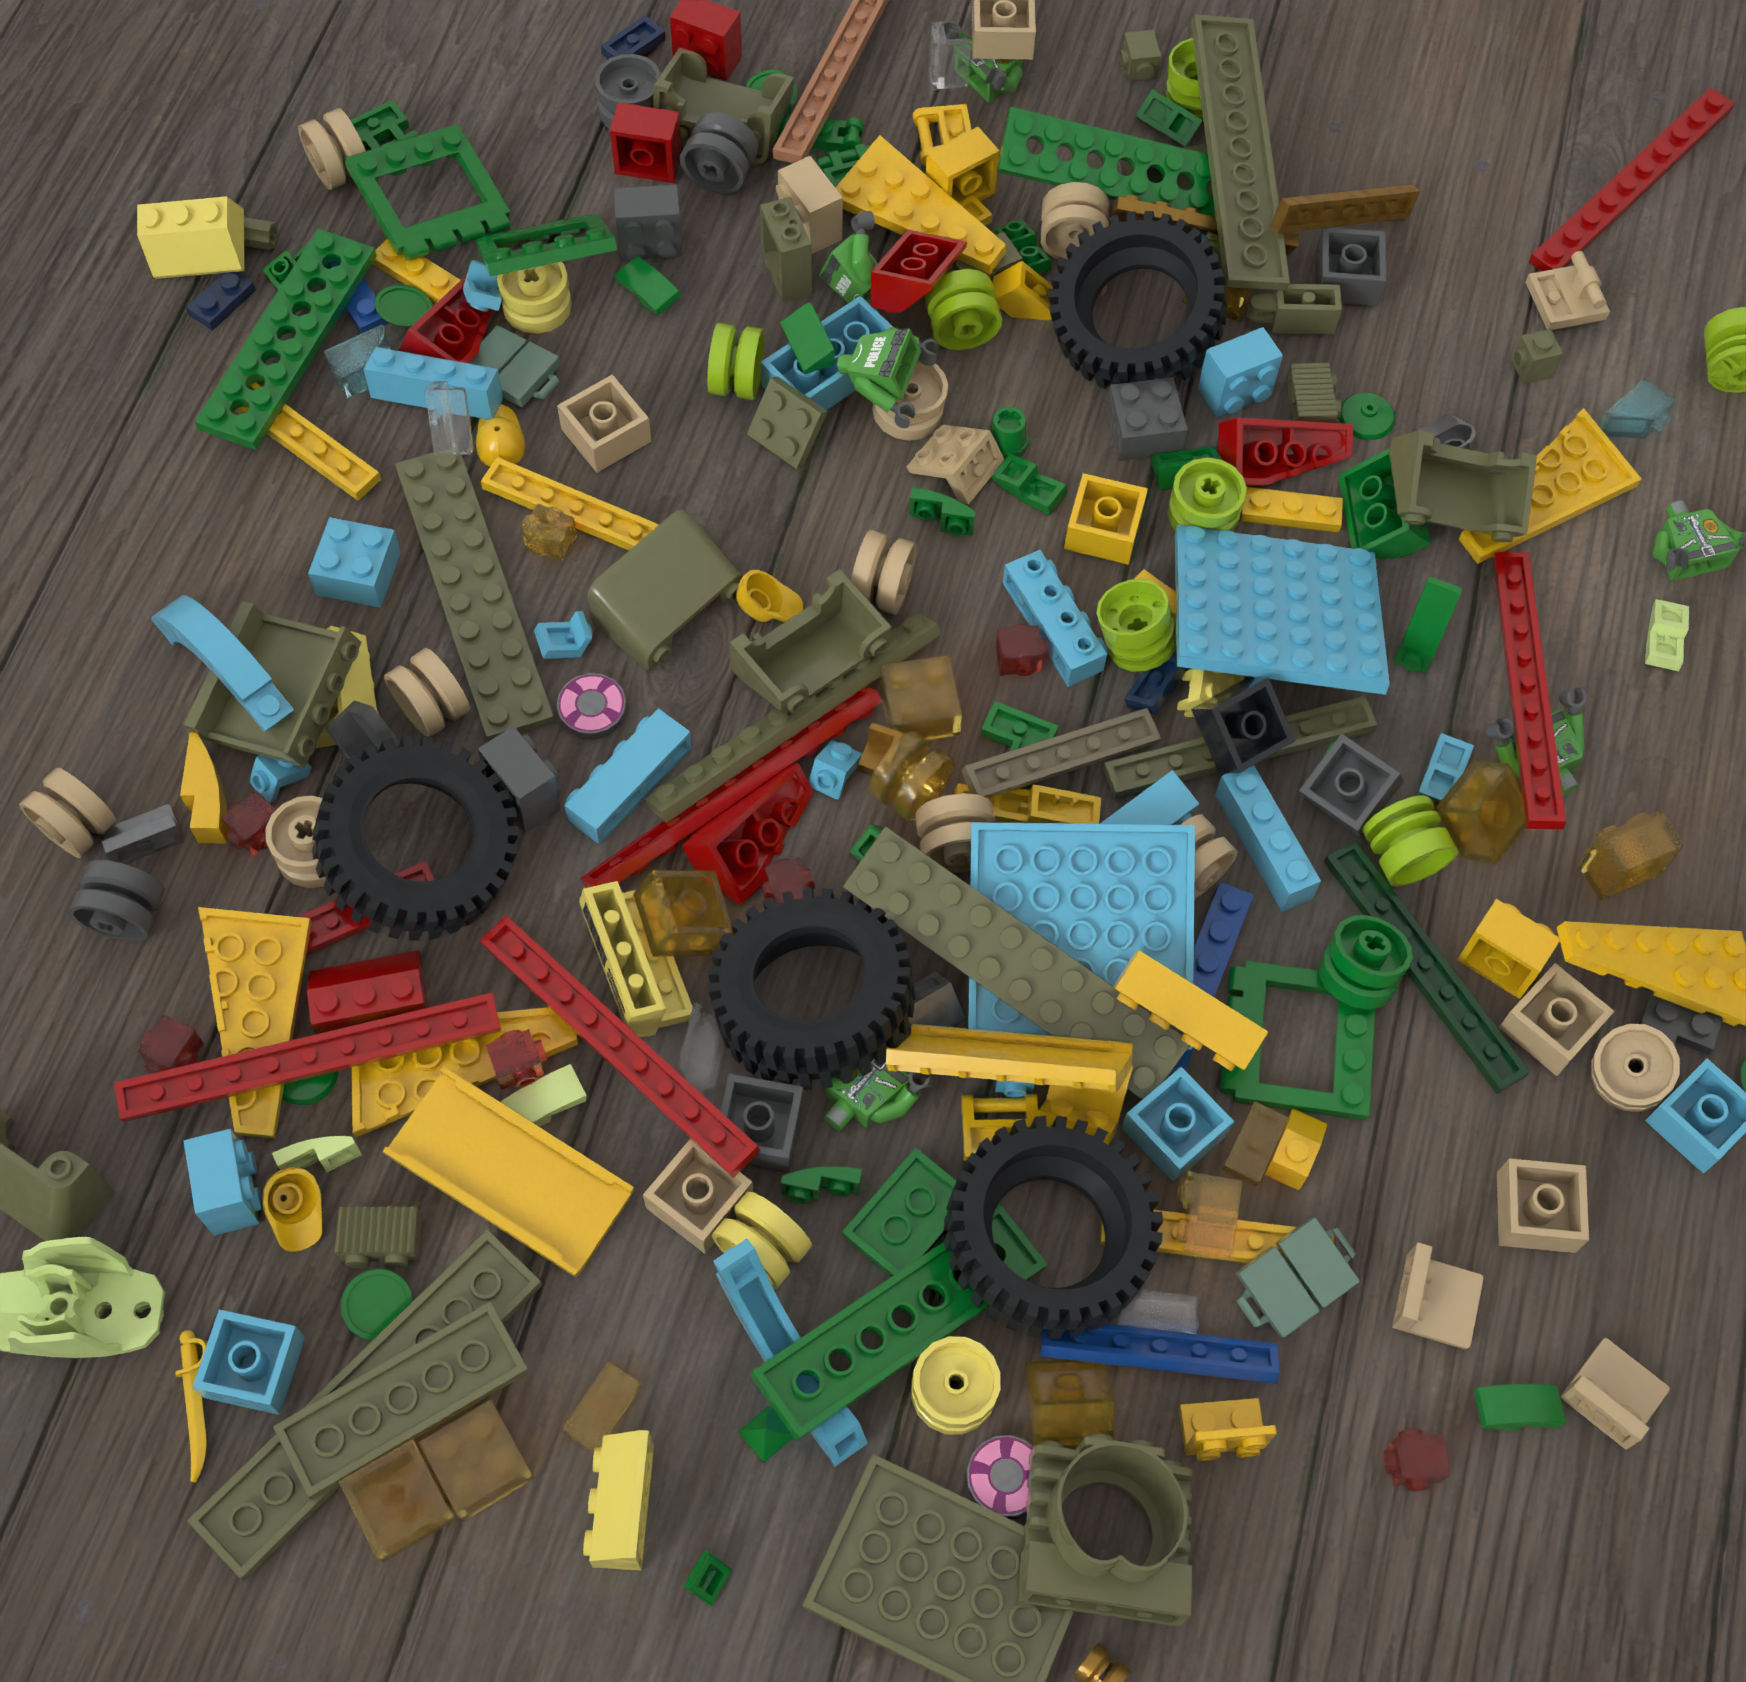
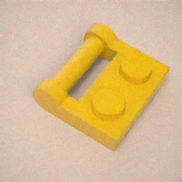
M967 104L918 108L912 115L914 125L918 127L922 148L920 160L921 164L925 167L927 152L934 148L929 126L931 122L938 123L942 145L955 139L961 133L972 130Z
M1027 1093L1024 1097L973 1098V1094H962L961 1115L964 1161L968 1159L972 1152L976 1153L979 1144L984 1139L988 1138L992 1141L995 1131L1005 1126L1010 1133L1014 1122L1022 1120H974V1113L1025 1112V1122L1027 1128H1030L1038 1113L1037 1094Z

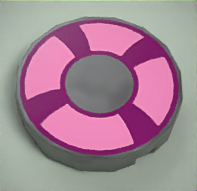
M587 673L576 676L567 682L558 694L557 711L561 724L580 738L597 739L608 736L625 719L627 703L623 689L614 679L603 674Z
M1012 1435L994 1436L982 1442L972 1453L966 1470L967 1489L973 1501L1007 1518H1017L1027 1513L1025 1509L1029 1490L1027 1487V1479L1030 1474L1029 1454L1034 1447L1026 1440Z

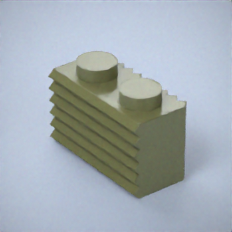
M1329 362L1290 363L1286 376V385L1292 421L1335 423L1336 419H1340L1341 401L1340 399H1335L1334 394L1337 387V378L1335 373H1330Z
M414 1206L339 1207L335 1254L340 1261H345L346 1266L352 1268L368 1267L369 1261H384L385 1266L392 1268L408 1266V1261H419L422 1215L418 1208Z

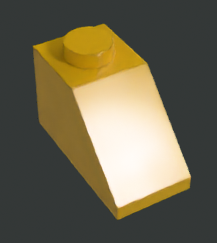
M1021 261L993 276L996 302L999 308L1012 318L1052 321L1048 298L1049 289H1053L1052 285L1027 264Z
M1293 1108L1264 1175L1299 1191L1306 1181L1318 1154L1327 1123Z

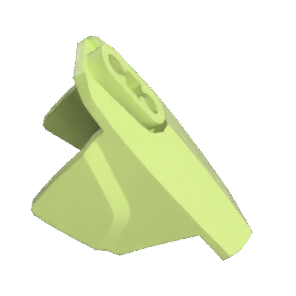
M73 1237L41 1242L35 1247L23 1251L24 1270L0 1273V1351L46 1357H105L146 1348L159 1335L160 1324L164 1317L163 1304L166 1292L157 1277L132 1269L124 1256L94 1238ZM112 1308L111 1314L107 1318L102 1319L104 1311ZM151 1308L150 1314L145 1318L141 1319L136 1315V1312L142 1313L145 1309Z

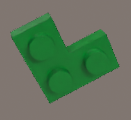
M994 701L981 728V736L1011 747L1010 752L1056 737L1059 725Z

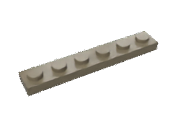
M1148 708L966 765L961 772L971 794L990 798L1156 744L1161 737Z

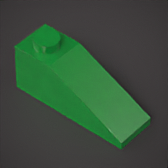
M1429 576L1405 629L1393 661L1394 663L1402 665L1407 670L1426 674L1463 588Z

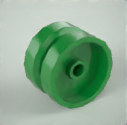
M1368 915L1349 916L1339 923L1318 964L1319 978L1329 993L1337 1000L1351 1007L1366 1010L1381 1008L1391 1001L1400 981L1407 972L1413 959L1412 947L1405 935L1387 921Z

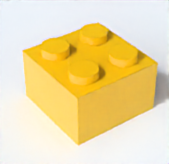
M976 127L927 152L926 175L958 203L972 195L979 201H982L996 194L1000 150L979 127Z
M1083 473L1069 520L1064 549L1129 565L1148 488Z
M1496 899L1457 961L1518 999H1521L1541 972L1560 940L1546 925L1535 923L1522 915L1515 906Z

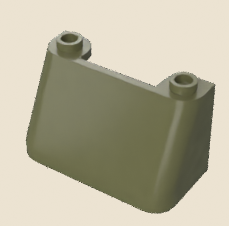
M679 48L654 84L653 108L679 112L682 147H685L699 117L704 114L721 112L737 118L753 131L758 141V153L752 165H761L768 159L773 149L793 93L794 77L779 73L770 74L763 83L762 91L707 77V65L704 58L698 53Z
M1422 430L1391 439L1389 454L1397 511L1399 516L1404 517V523L1423 525L1425 522L1488 534L1492 535V540L1497 542H1512L1513 537L1527 535L1537 455L1520 452L1517 458L1510 459V456H1505L1504 452L1500 451L1488 454L1441 444L1439 438H1434V433Z
M680 509L665 519L592 583L587 595L592 624L650 672L654 667L664 664L672 654V636L714 599L717 598L722 603L736 600L737 588L743 575L698 522L685 510Z
M840 569L826 578V582L830 585L828 590L822 596L818 592L812 596V605L764 637H761L757 632L752 636V641H750L743 633L730 642L731 670L742 682L782 713H795L805 706L808 699L871 656L877 657L881 655L890 645L891 625Z
M0 1111V1210L44 1241L79 1237L114 1195L115 1191L89 1163L69 1151H58L51 1154L39 1168H36L14 1153L13 1150L16 1147L9 1141L7 1130L14 1121Z

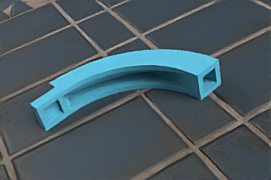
M182 595L152 616L151 620L173 646L180 643L193 652L221 680L264 733L294 713L293 707L272 683V678L258 661L200 603L191 597Z
M745 1239L735 1247L729 1248L723 1255L713 1261L718 1271L716 1276L729 1302L764 1362L801 1338L781 1305L756 1249L748 1239ZM801 1375L796 1379L797 1387L802 1392L810 1394L818 1390L817 1381L812 1376ZM848 1407L811 1432L835 1467L868 1444L860 1423Z

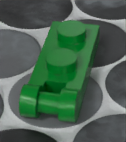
M784 115L782 124L776 137V142L779 139L791 115ZM855 117L849 118L847 121L827 119L811 149L823 151L837 150L838 152L852 149L853 145L861 143L859 136L863 133V121Z

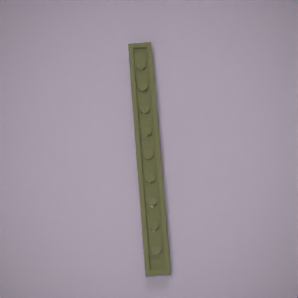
M919 612L914 616L908 617L901 625L891 631L890 645L884 653L877 657L871 656L808 699L805 706L795 713H782L777 708L771 710L760 721L742 730L735 738L714 749L710 755L686 768L682 774L667 784L658 787L654 793L645 798L649 809L664 822H669L940 636L941 631L938 623Z

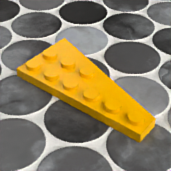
M881 135L878 136L836 186V190L843 197L844 210L855 215L859 212L872 211L875 224L900 235H903L909 229L967 241V248L957 260L988 274L993 271L1006 254V244Z
M1583 408L1576 418L1559 432V435L1553 442L1537 455L1527 535L1513 537L1512 542H1497L1492 540V535L1464 530L1459 537V541L1475 562L1479 564L1494 557L1495 552H1504L1638 487L1642 478Z
M198 907L204 933L205 952L207 953L210 970L209 977L217 1027L220 1032L222 1057L292 1040L312 925L310 918ZM284 1084L229 1097L233 1127L236 1135L275 1139Z
M1565 921L1556 927L1566 962L1602 976L1608 973L1624 979L1625 985L1636 989L1640 986L1654 991V996L1703 1014L1708 1011L1723 1017V1022L1729 1025L1736 1026L1741 1024L1746 1026V944L1742 931Z
M549 1007L497 1012L501 1032L352 1067L353 1134L356 1138L411 1115L441 1074L440 1070L443 1066L478 1087L578 1045V1034Z

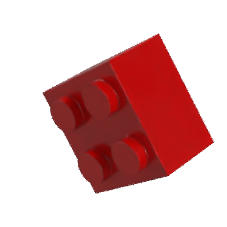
M681 0L670 15L673 56L679 48L698 53L706 62L707 75L727 81L742 58L740 12L709 0Z
M618 103L610 127L614 173L675 183L682 153L679 112Z

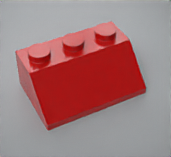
M908 229L871 271V307L882 309L887 313H901L935 287L967 248V241Z
M420 950L310 971L307 998L310 1022L315 1033L320 1034L429 1008Z

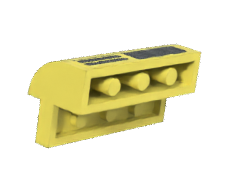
M618 881L584 888L579 904L623 1023L639 1037L656 1035L658 1028L692 1020L695 1015L693 1006L648 889L642 888L622 893Z

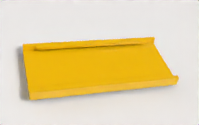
M912 1024L911 1035L897 1048L886 1049V1066L888 1071L959 1076V1078L992 1079L1002 1082L1014 1081L1035 1083V1085H1057L1077 1089L1109 1090V1092L1118 1091L1131 1070L1133 1059V1043Z
M443 1066L437 1080L389 1147L384 1148L383 1153L576 1278L582 1272L630 1200L634 1187Z

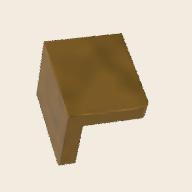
M871 723L868 728V742L858 763V771L891 781L903 752L904 733Z

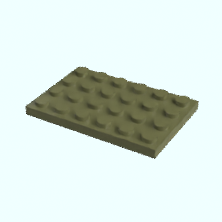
M873 1453L802 1605V1608L951 1682H1045L1074 1613L1072 1610L1018 1602L1021 1552L1025 1548L1023 1525Z

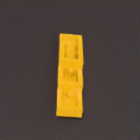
M960 783L957 784L954 794H971L968 786ZM1033 784L1030 790L1018 788L988 798L993 804L995 823L1099 824L1101 797Z

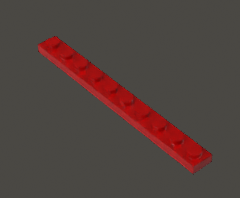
M1710 87L1533 252L1529 263L1540 271L1567 267L1572 262L1571 256L1575 252H1583L1718 125L1732 111L1735 103Z
M1495 552L1493 568L1526 828L1564 830L1566 815L1529 552Z
M864 687L669 822L662 821L582 876L580 879L585 888L618 881L620 886V882L630 875H637L646 870L650 865V861L659 855H666L678 847L679 841L688 835H694L708 821L733 806L744 796L749 795L798 759L814 754L819 749L818 745L827 739L836 738L846 731V726L853 721L869 716L873 712V707L882 702L877 690Z
M505 916L479 940L496 959L732 1178L761 1151L756 1143L508 916Z
M493 993L479 995L114 1082L119 1117L122 1122L132 1121L501 1032Z

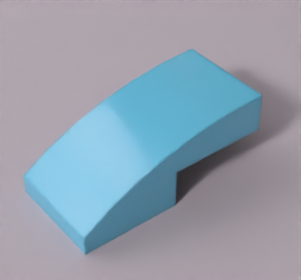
M1441 733L1418 794L1452 806L1474 745Z

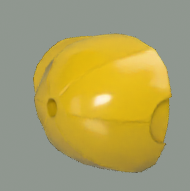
M500 404L494 418L479 419L476 450L480 461L486 466H491L496 457L516 464L524 456L525 438L517 416L512 409L503 404Z
M750 570L743 576L738 585L736 593L738 605L756 621L768 622L776 619L786 622L803 611L801 597L766 572Z
M287 1168L269 1177L263 1188L262 1204L265 1216L279 1245L289 1252L301 1251L314 1245L322 1236L321 1193L314 1176L305 1169ZM281 1195L285 1196L284 1201L280 1200Z

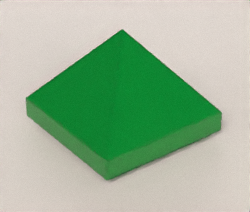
M769 1405L738 1431L740 1436L763 1463L793 1438L785 1424Z
M704 1550L692 1567L684 1588L712 1607L732 1569L709 1551Z

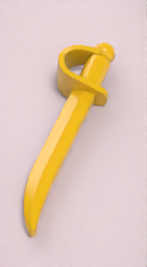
M185 1330L179 1338L183 1344L180 1347L183 1369L176 1371L175 1374L176 1377H183L191 1451L190 1481L196 1483L203 1468L207 1441L202 1396L192 1387L208 1342L196 1338L193 1331ZM197 1345H201L203 1349L200 1361H198Z

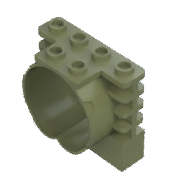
M1092 1434L1084 1437L1076 1450L1064 1448L1063 1444L1054 1441H1046L1040 1445H1035L1029 1454L1030 1474L1027 1479L1029 1490L1025 1509L1027 1520L1024 1526L1025 1548L1021 1552L1018 1602L1180 1627L1191 1616L1192 1565H1188V1554L1191 1551L1189 1529L1191 1528L1192 1518L1189 1516V1506L1192 1503L1190 1481L1193 1479V1470L1182 1467L1180 1462L1163 1460L1165 1458V1449L1153 1447L1151 1442L1144 1440H1133L1127 1443L1114 1441L1113 1437L1106 1434ZM1090 1485L1111 1486L1129 1495L1142 1509L1150 1529V1548L1142 1566L1130 1563L1122 1555L1110 1560H1098L1083 1552L1072 1538L1064 1521L1062 1504L1065 1499L1074 1491Z

